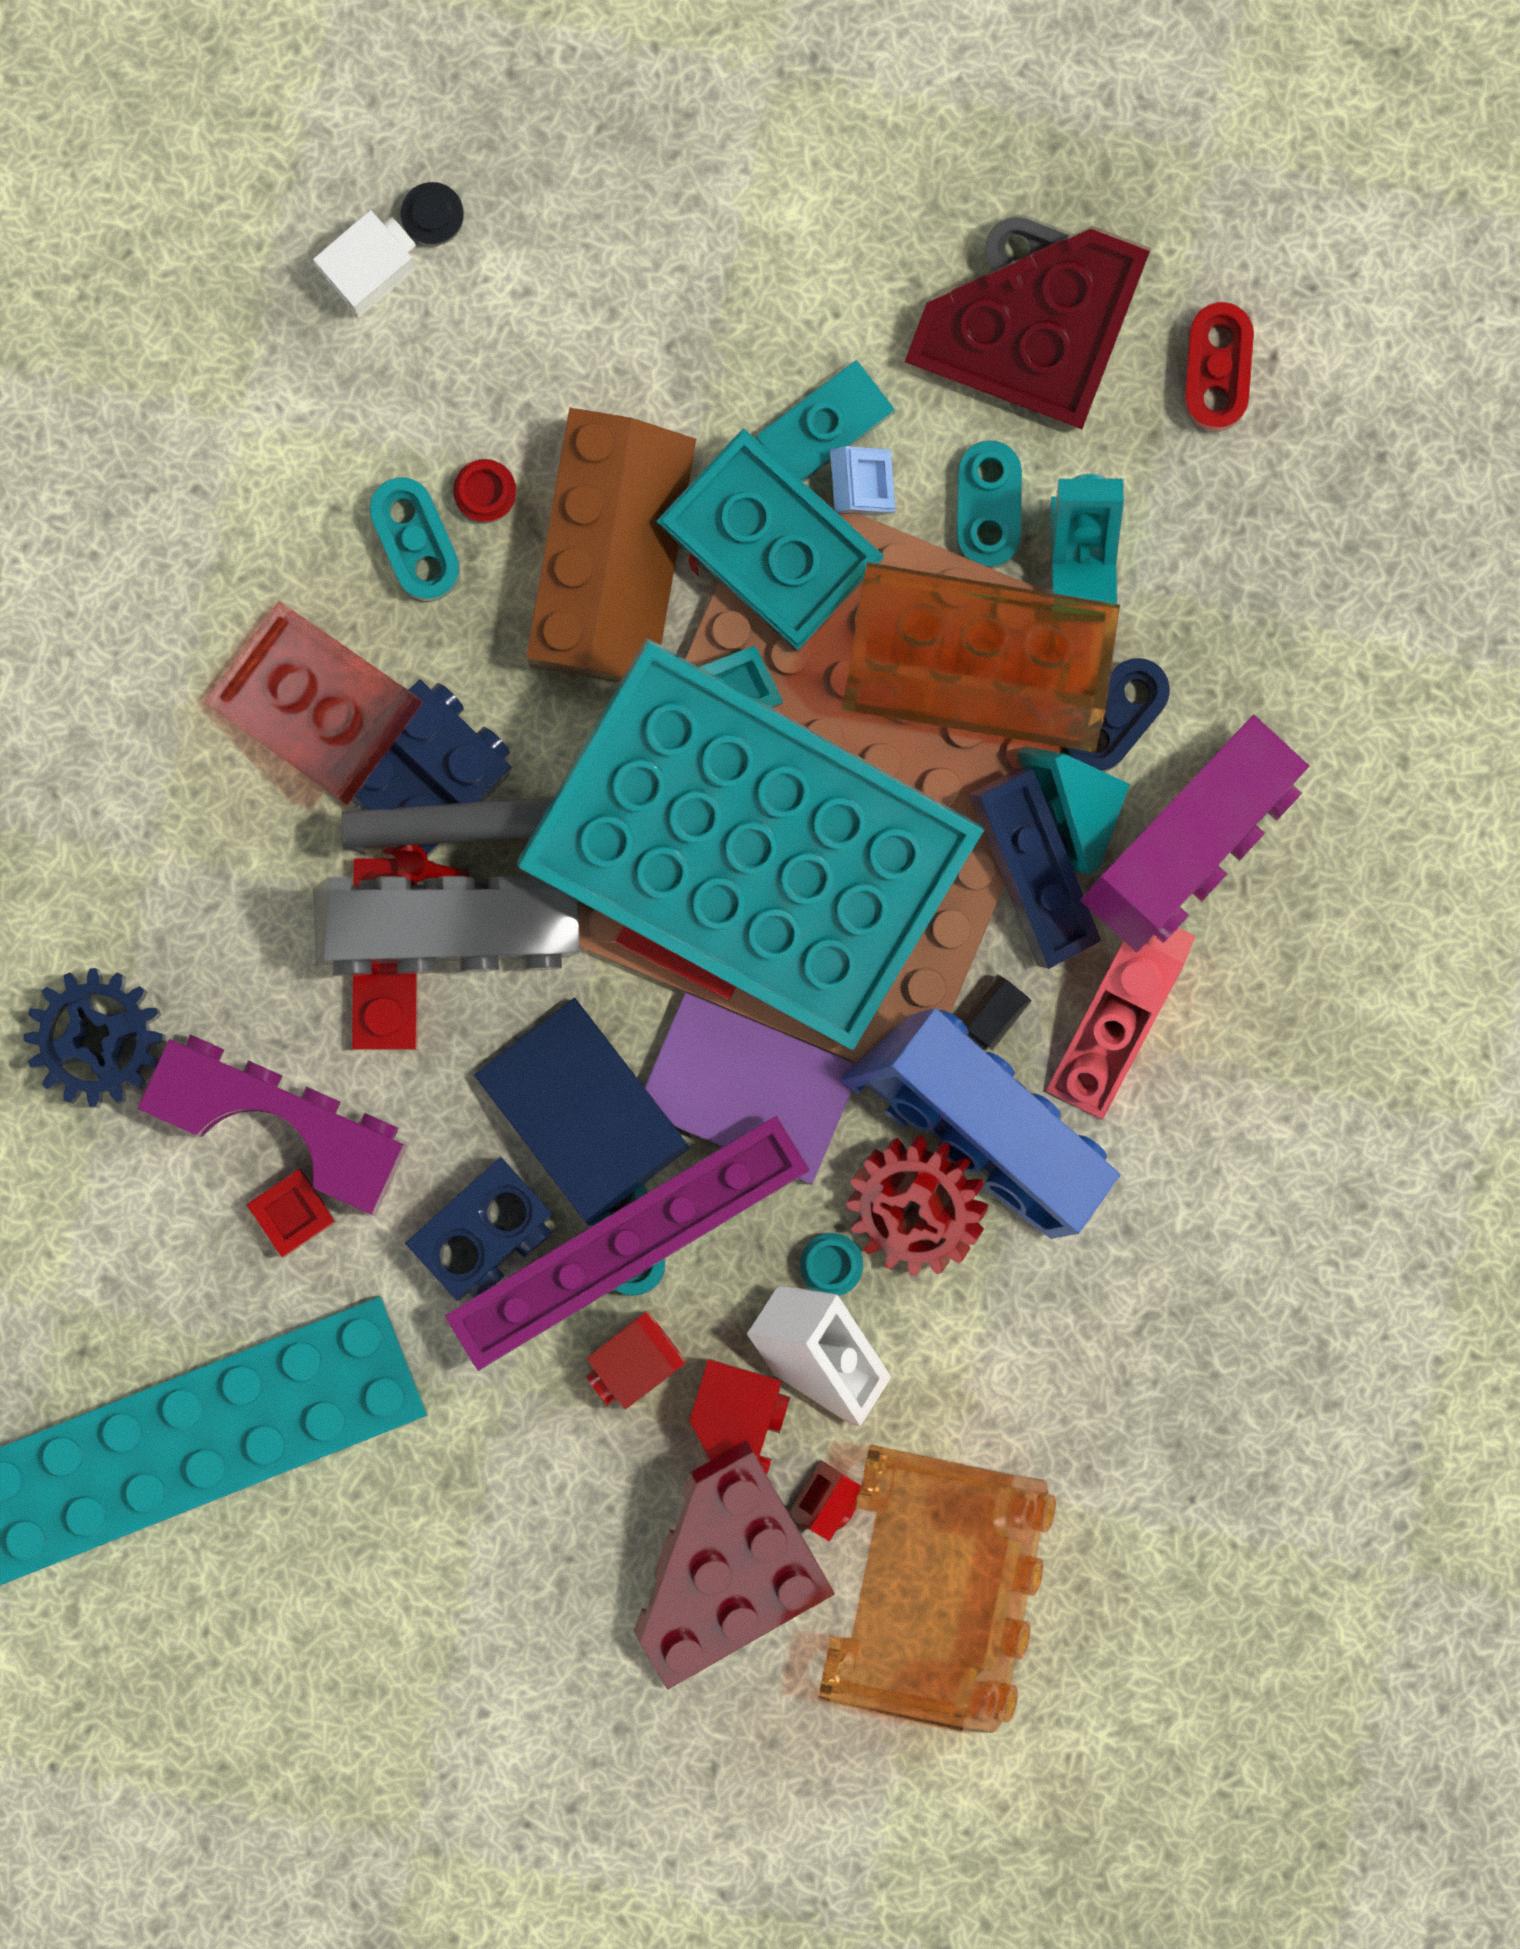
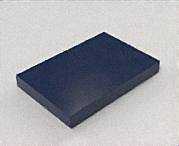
M575 997L474 1074L475 1078L588 1226L690 1149L685 1139Z

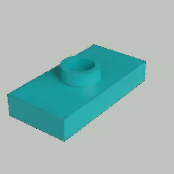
M855 360L756 436V440L801 481L805 482L831 462V449L852 446L893 415L895 409L860 363Z

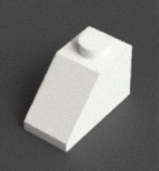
M778 1285L747 1333L776 1377L851 1425H862L891 1379L890 1374L836 1294Z

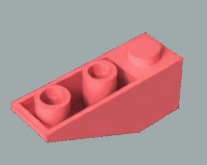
M1178 927L1164 943L1153 935L1137 953L1126 942L1121 940L1046 1092L1102 1120L1104 1119L1186 962L1196 937L1195 935Z

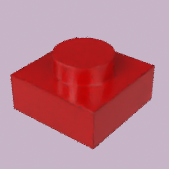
M302 1169L296 1170L246 1204L282 1258H285L337 1222Z
M820 1460L790 1509L789 1514L804 1527L830 1542L835 1532L843 1528L852 1518L857 1507V1496L863 1486Z

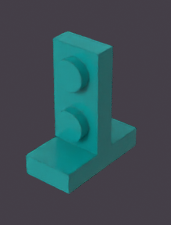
M1081 474L1074 478H1058L1057 496H1051L1052 621H1116L1118 610L1116 563L1124 506L1123 479H1106L1098 474Z

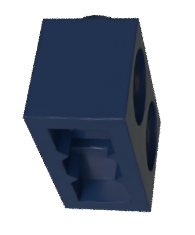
M499 1157L406 1241L405 1244L455 1300L460 1301L468 1293L474 1298L496 1285L505 1276L498 1266L515 1250L525 1258L553 1233L545 1223L554 1214L504 1158ZM503 1194L518 1195L526 1206L525 1220L518 1228L511 1231H503L497 1228L492 1222L490 1215L493 1202ZM461 1236L467 1237L475 1243L478 1249V1261L471 1271L465 1274H455L446 1267L443 1260V1251L450 1240Z

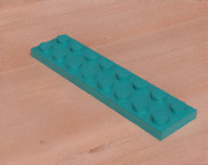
M382 1296L0 1447V1586L428 1416Z

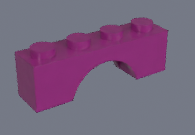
M189 1034L185 1045L171 1039L168 1040L137 1108L138 1110L199 1137H203L222 1120L239 1113L258 1111L277 1115L290 1123L306 1142L313 1164V1188L376 1216L407 1148V1145L394 1140L399 1130L398 1127L365 1112L359 1124L336 1114L341 1103L340 1101L307 1086L301 1098L278 1088L283 1077L282 1075L249 1060L243 1072L220 1062L225 1049Z

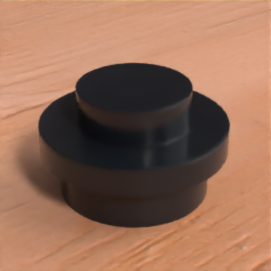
M426 182L417 185L408 192L401 205V221L406 233L414 241L422 245H443L451 241L459 233L463 225L464 209L461 199L452 188L439 182Z

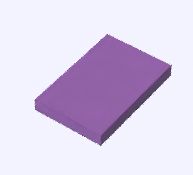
M685 992L645 1089L676 1128L721 1147H725L777 1115L810 1170L798 1179L812 1185L852 1091L840 1080L855 1063Z

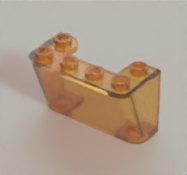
M869 1444L857 1508L877 1511L853 1634L852 1636H830L818 1699L960 1733H993L997 1731L1002 1722H1010L1016 1709L1018 1689L1016 1685L1011 1684L1015 1661L1024 1657L1030 1641L1031 1627L1028 1621H1024L1028 1596H1034L1037 1593L1042 1581L1043 1560L1037 1557L1041 1532H1048L1052 1526L1056 1511V1498L1054 1495L1048 1494L1047 1482L1044 1479Z

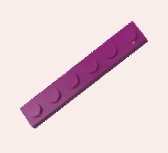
M776 1115L446 1314L445 1318L477 1371H480L790 1184L810 1170Z

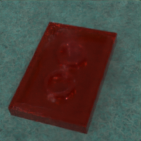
M281 601L277 602L204 701L212 710L347 806L424 703L415 694Z

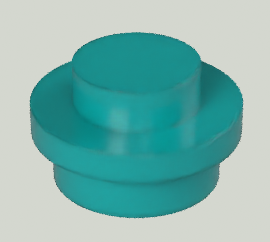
M838 1233L821 1234L813 1238L803 1249L800 1257V1273L805 1284L812 1291L841 1296L851 1291L859 1282L863 1273V1257L858 1246L850 1238Z

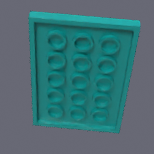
M646 638L519 856L517 865L533 876L847 1048L854 1050L984 829L980 824Z

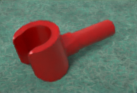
M418 845L388 847L382 850V853L391 854L396 858L398 872L380 874V877H406V879L411 880V883L443 876L470 877L468 870L441 865L428 860L425 851Z

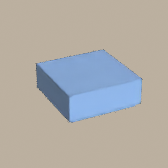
M851 446L830 450L834 508L837 513L875 516L895 513L891 450Z

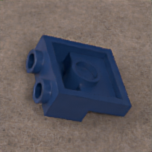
M419 679L375 722L374 729L329 772L328 779L356 806L361 804V810H392L399 807L486 801L508 778L512 766L504 760L510 754L508 747L493 731L482 727L476 733L459 717L464 711V707L447 687L436 683L430 689ZM443 843L422 844L418 846L423 848L428 858Z

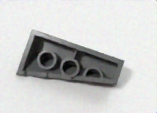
M443 876L423 880V885H411V880L406 879V877H378L374 880L360 881L359 886H351V877H328L313 888L316 965H332L333 976L372 974L371 964L396 963L397 974L434 973L435 962L460 961L461 972H491L499 970V960L524 959V970L562 969V958H569L579 953L577 899L535 876L487 878V883H475L474 878L466 876Z

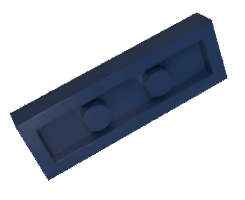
M1020 767L970 793V799L980 824L984 829L985 836L1037 965L1050 969L1102 941L1089 908L1080 901L1084 896L1034 769Z

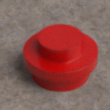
M479 459L468 463L459 471L453 485V496L458 509L464 516L475 522L492 523L502 519L511 511L516 501L517 487L512 473L503 464L491 459Z

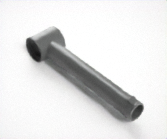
M554 797L399 807L392 810H361V804L349 811H342L344 850H353L365 855L364 849L380 848L392 845L408 846L531 837Z

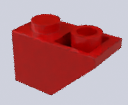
M708 1358L689 1421L710 1460L747 1440L768 1475L772 1458L760 1454L767 1430L780 1434L790 1396L779 1393L782 1380Z

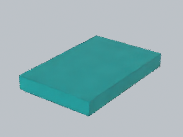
M744 428L657 520V524L797 652L806 645L885 557Z

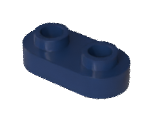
M1143 658L1129 659L1116 666L1068 726L1065 737L1067 755L1103 772L1115 768L1160 715L1168 702L1170 685L1162 668L1156 663ZM1133 681L1143 683L1148 689L1147 700L1140 704L1131 703L1125 696V686ZM1092 730L1102 731L1108 738V748L1101 753L1091 752L1085 745V735Z

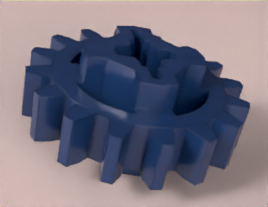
M97 968L89 969L86 984H80V981L74 974L69 972L64 975L66 991L60 994L48 987L42 990L45 999L50 1003L46 1011L32 1008L29 1010L28 1015L40 1023L39 1031L24 1034L25 1042L38 1045L40 1048V1053L28 1061L29 1066L34 1069L45 1067L49 1069L50 1072L42 1083L48 1090H52L61 1083H64L66 1087L63 1100L68 1103L74 1104L82 1091L87 1092V1100L92 1108H100L103 1093L109 1092L116 1103L126 1102V1093L123 1086L130 1082L132 1085L144 1089L147 1083L140 1074L141 1069L144 1065L156 1068L159 1062L157 1057L149 1054L150 1046L166 1042V1035L150 1031L149 1024L156 1021L161 1016V1012L158 1008L142 1010L140 1004L148 993L143 987L139 986L128 994L123 992L126 985V976L116 972L109 984L106 985L103 984L101 971ZM91 996L113 998L128 1011L107 1016L98 1011ZM67 1008L71 1019L64 1036L53 1040L56 1023ZM86 1018L90 1019L96 1027L109 1029L110 1036L105 1037L101 1041L104 1050L101 1052L103 1058L99 1057L93 1049L80 1046V1040L88 1036L86 1028L88 1022ZM137 1034L133 1056L122 1069L118 1057L125 1040ZM77 1060L89 1063L99 1081L81 1080L70 1074L63 1065Z

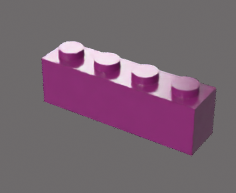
M1253 714L1106 870L1080 901L1136 953L1153 935L1164 943L1189 917V914L1181 907L1189 896L1193 894L1202 902L1226 877L1227 873L1219 866L1226 856L1230 853L1240 861L1263 837L1265 832L1256 824L1264 815L1268 813L1277 821L1299 798L1302 792L1293 784L1310 765Z

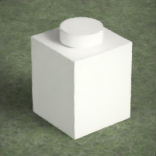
M370 210L313 258V261L319 273L359 318L416 270L413 258L409 254L416 245L392 217L385 223H382Z

